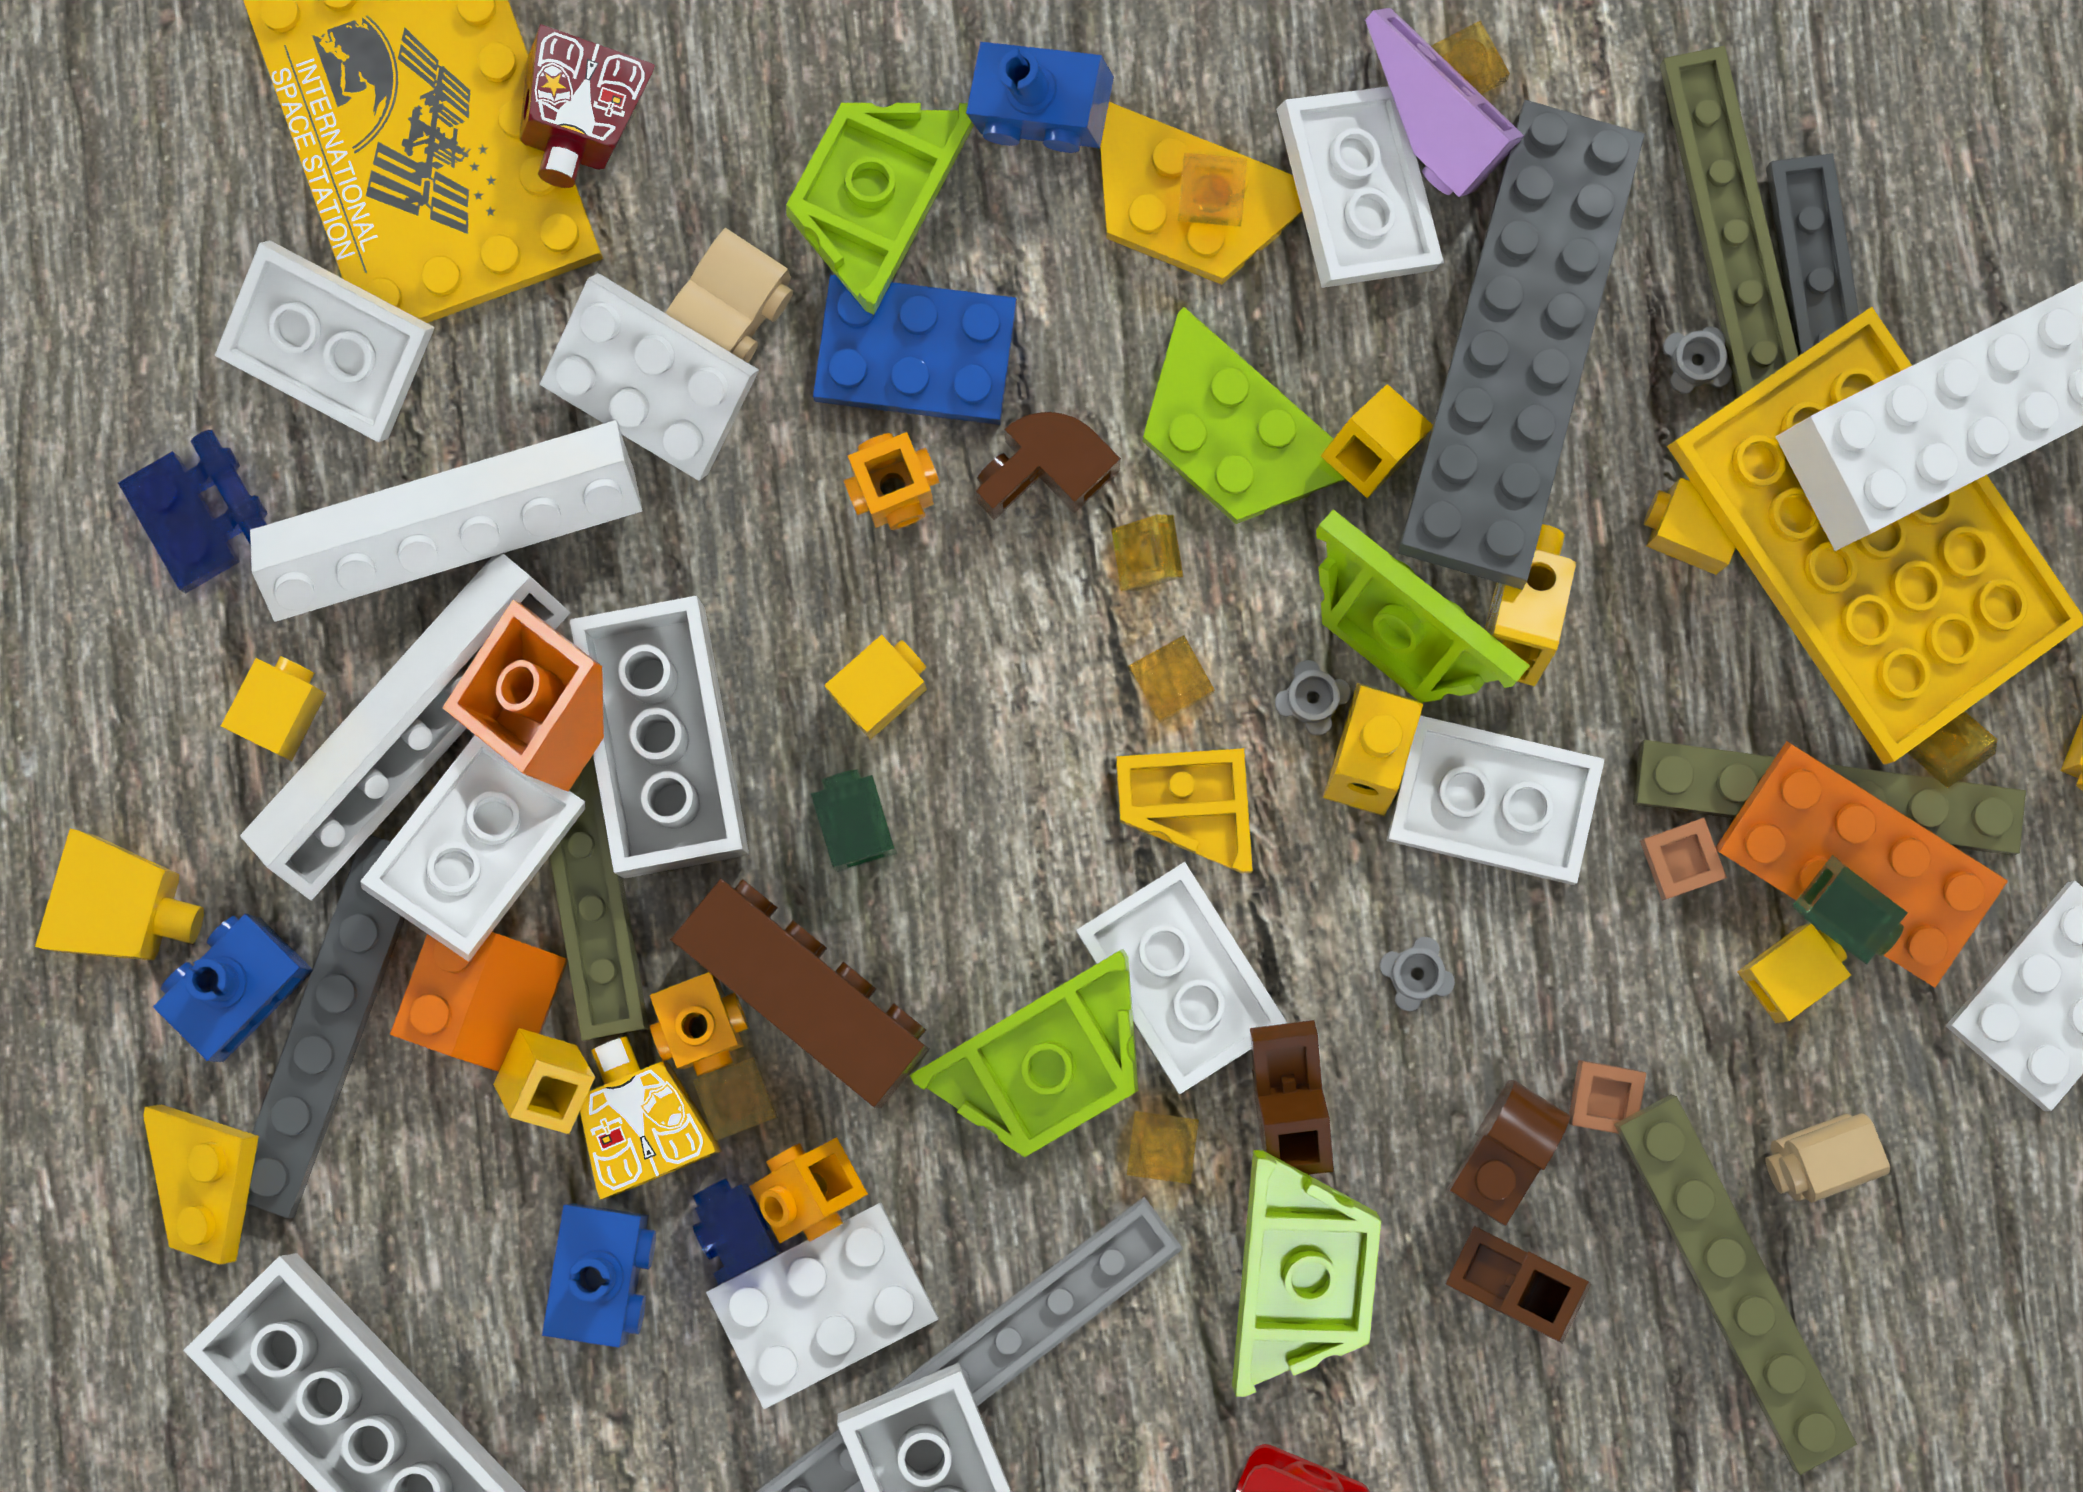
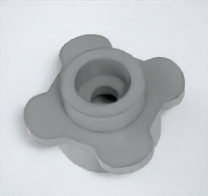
M1710 326L1704 328L1703 331H1694L1686 336L1676 332L1667 337L1663 344V352L1671 359L1673 374L1670 377V385L1676 392L1688 394L1694 387L1708 384L1715 388H1721L1730 381L1732 369L1726 364L1727 352L1724 345L1725 337L1722 331ZM1694 355L1701 356L1703 364L1700 366L1694 365L1692 357Z
M1311 660L1301 661L1294 668L1295 678L1289 688L1277 694L1275 707L1280 715L1284 717L1294 716L1305 723L1306 729L1310 734L1323 735L1331 729V717L1337 707L1348 702L1351 694L1350 687L1343 679L1334 680L1331 675L1321 671L1316 662ZM1310 692L1317 693L1319 696L1318 702L1315 704L1309 703L1307 701V694Z
M1430 937L1418 938L1412 948L1401 953L1390 951L1380 961V971L1384 976L1391 979L1397 992L1395 1003L1402 1010L1414 1011L1419 1008L1422 1000L1433 995L1447 996L1454 988V976L1452 973L1445 971L1443 961L1438 956L1440 951L1439 944ZM1414 968H1420L1423 971L1422 979L1415 980L1412 978L1411 972Z

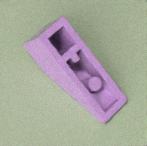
M1391 8L1373 10L1365 21L1413 153L1426 165L1422 173L1435 188L1446 195H1451L1454 192L1458 197H1462L1475 192L1510 153V150L1522 140L1524 135Z

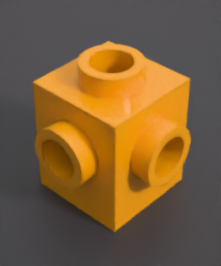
M907 432L895 437L892 433L878 435L861 443L857 447V452L847 455L854 476L843 480L857 516L869 511L875 528L887 523L890 530L909 526L926 516L924 508L934 505L930 486L940 483L926 447L915 451ZM889 478H898L905 484L904 488L884 495L881 492L882 484Z
M707 972L649 995L659 1022L650 1025V1030L663 1061L673 1058L678 1069H687L693 1066L697 1076L707 1074L733 1063L730 1051L744 1046L739 1032L749 1029L736 993L725 996L719 979L713 974ZM704 1016L707 1020V1030L703 1036L695 1038L691 1030L692 1023L697 1017Z
M837 1137L805 1153L800 1143L766 1161L772 1173L749 1186L760 1206L763 1217L769 1223L779 1243L788 1240L802 1231L809 1242L843 1224L838 1211L868 1195Z

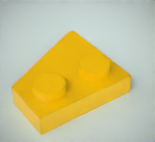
M1244 748L1116 756L1121 823L1239 873H1252Z
M166 1105L146 1106L143 1117L169 1247L219 1265L236 1262L259 1136Z

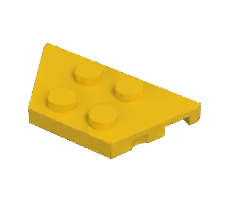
M1109 102L1100 146L1106 239L1222 285L1244 266L1245 261L1257 251L1266 248L1281 235L1282 230L1303 213L1292 174Z

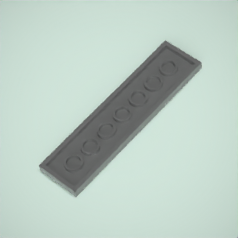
M1524 100L1519 113L1516 128L1524 137L1510 150L1507 156L1398 549V554L1522 590L1530 573L1645 136L1641 132L1529 100Z

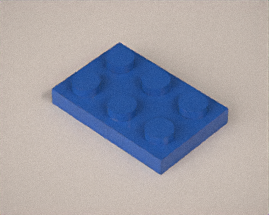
M830 274L813 392L814 401L1001 425L1017 299L1015 297L891 282L873 315L863 309L836 275Z

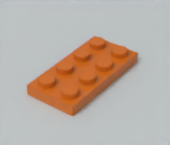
M1788 741L1785 742L1715 847L1724 856L1936 988L2008 882L2001 875Z

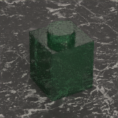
M858 769L841 772L822 780L824 790L811 793L832 867L836 872L898 854L873 775L861 778Z
M1833 855L1792 905L1807 921L1866 965L1875 954L1882 956L1895 945L1904 929V925L1900 922L1908 913L1894 900Z

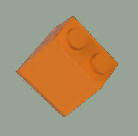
M512 600L442 708L521 773L569 792L604 738L602 665L524 605Z
M491 932L468 962L427 934L390 1035L499 1072L518 1028L541 1034L568 959Z

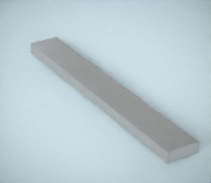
M1143 1196L886 1393L959 1362L976 1406H978L1183 1250V1248ZM838 1428L756 1492L865 1491Z

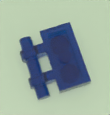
M213 430L203 431L191 439L190 442L200 461L197 466L190 470L186 469L179 455L172 451L118 482L175 584L185 594L240 562L228 540L243 532L251 546L250 530L267 525L264 520L268 514L267 510L258 496H251L237 473L240 467L238 460L231 448L222 447ZM213 485L217 487L228 506L226 512L216 519L201 495V492Z

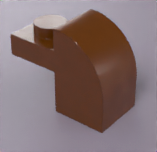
M1056 412L1030 414L1016 420L1004 429L1005 442L1015 454L1009 459L1005 453H1002L981 471L977 480L982 485L976 490L977 503L995 520L1040 478L1073 513H1076L1120 471L1121 458L1095 431L1072 416Z
M1310 1020L1250 1028L1253 1060L1252 1078L1263 1151L1308 1175L1334 1172L1330 1117L1322 1090L1318 1033L1315 1021Z
M1508 1080L1475 1133L1479 1139L1447 1190L1496 1222L1506 1226L1539 1171L1544 1170L1552 1158L1566 1131L1570 1115L1517 1081Z
M1476 1226L1473 1227L1445 1283L1451 1288L1563 1344L1591 1287L1589 1281Z

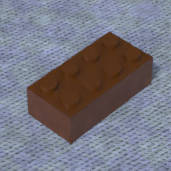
M720 878L670 940L871 1106L882 1108L930 1049L919 1040L927 1029L895 1003L892 1004L887 1012H884L869 998L877 988L845 962H842L834 971L820 959L827 950V947L793 920L786 929L778 925L770 918L778 907L742 879L733 888Z

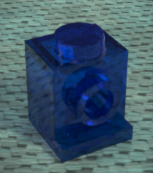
M725 1178L692 1196L697 1205L695 1210L701 1220L692 1225L695 1236L707 1258L711 1260L719 1256L724 1265L723 1268L713 1273L718 1284H722L782 1252L747 1183L732 1188L728 1179Z

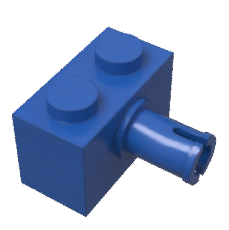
M980 41L966 114L978 131L983 134V138L992 143L1015 146L1020 143V139L1043 141L1045 147L1065 153L1079 152L1080 146L1100 148L1114 76L1102 55Z
M246 913L240 919L232 916L220 924L207 939L206 943L211 948L199 960L193 962L194 965L186 962L177 968L160 988L165 995L153 1006L206 1061L224 1062L313 971L260 917Z
M574 1203L563 1205L542 1336L620 1348L628 1344L630 1333L639 1335L646 1304V1296L636 1294L640 1268L650 1269L656 1244V1231L647 1229L649 1215Z

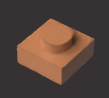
M1705 818L1640 841L1662 901L1727 878Z
M1578 1060L1568 1124L1619 1134L1614 1124L1640 1111L1647 1073L1634 1069Z

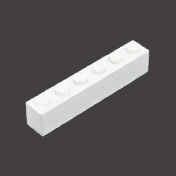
M614 420L251 529L252 574L274 622L642 512L635 472L617 421Z
M502 553L492 556L245 829L240 837L268 869L309 900H312L465 731L466 727L442 707L511 601L515 600L521 603L554 629L564 621L570 612L506 555Z

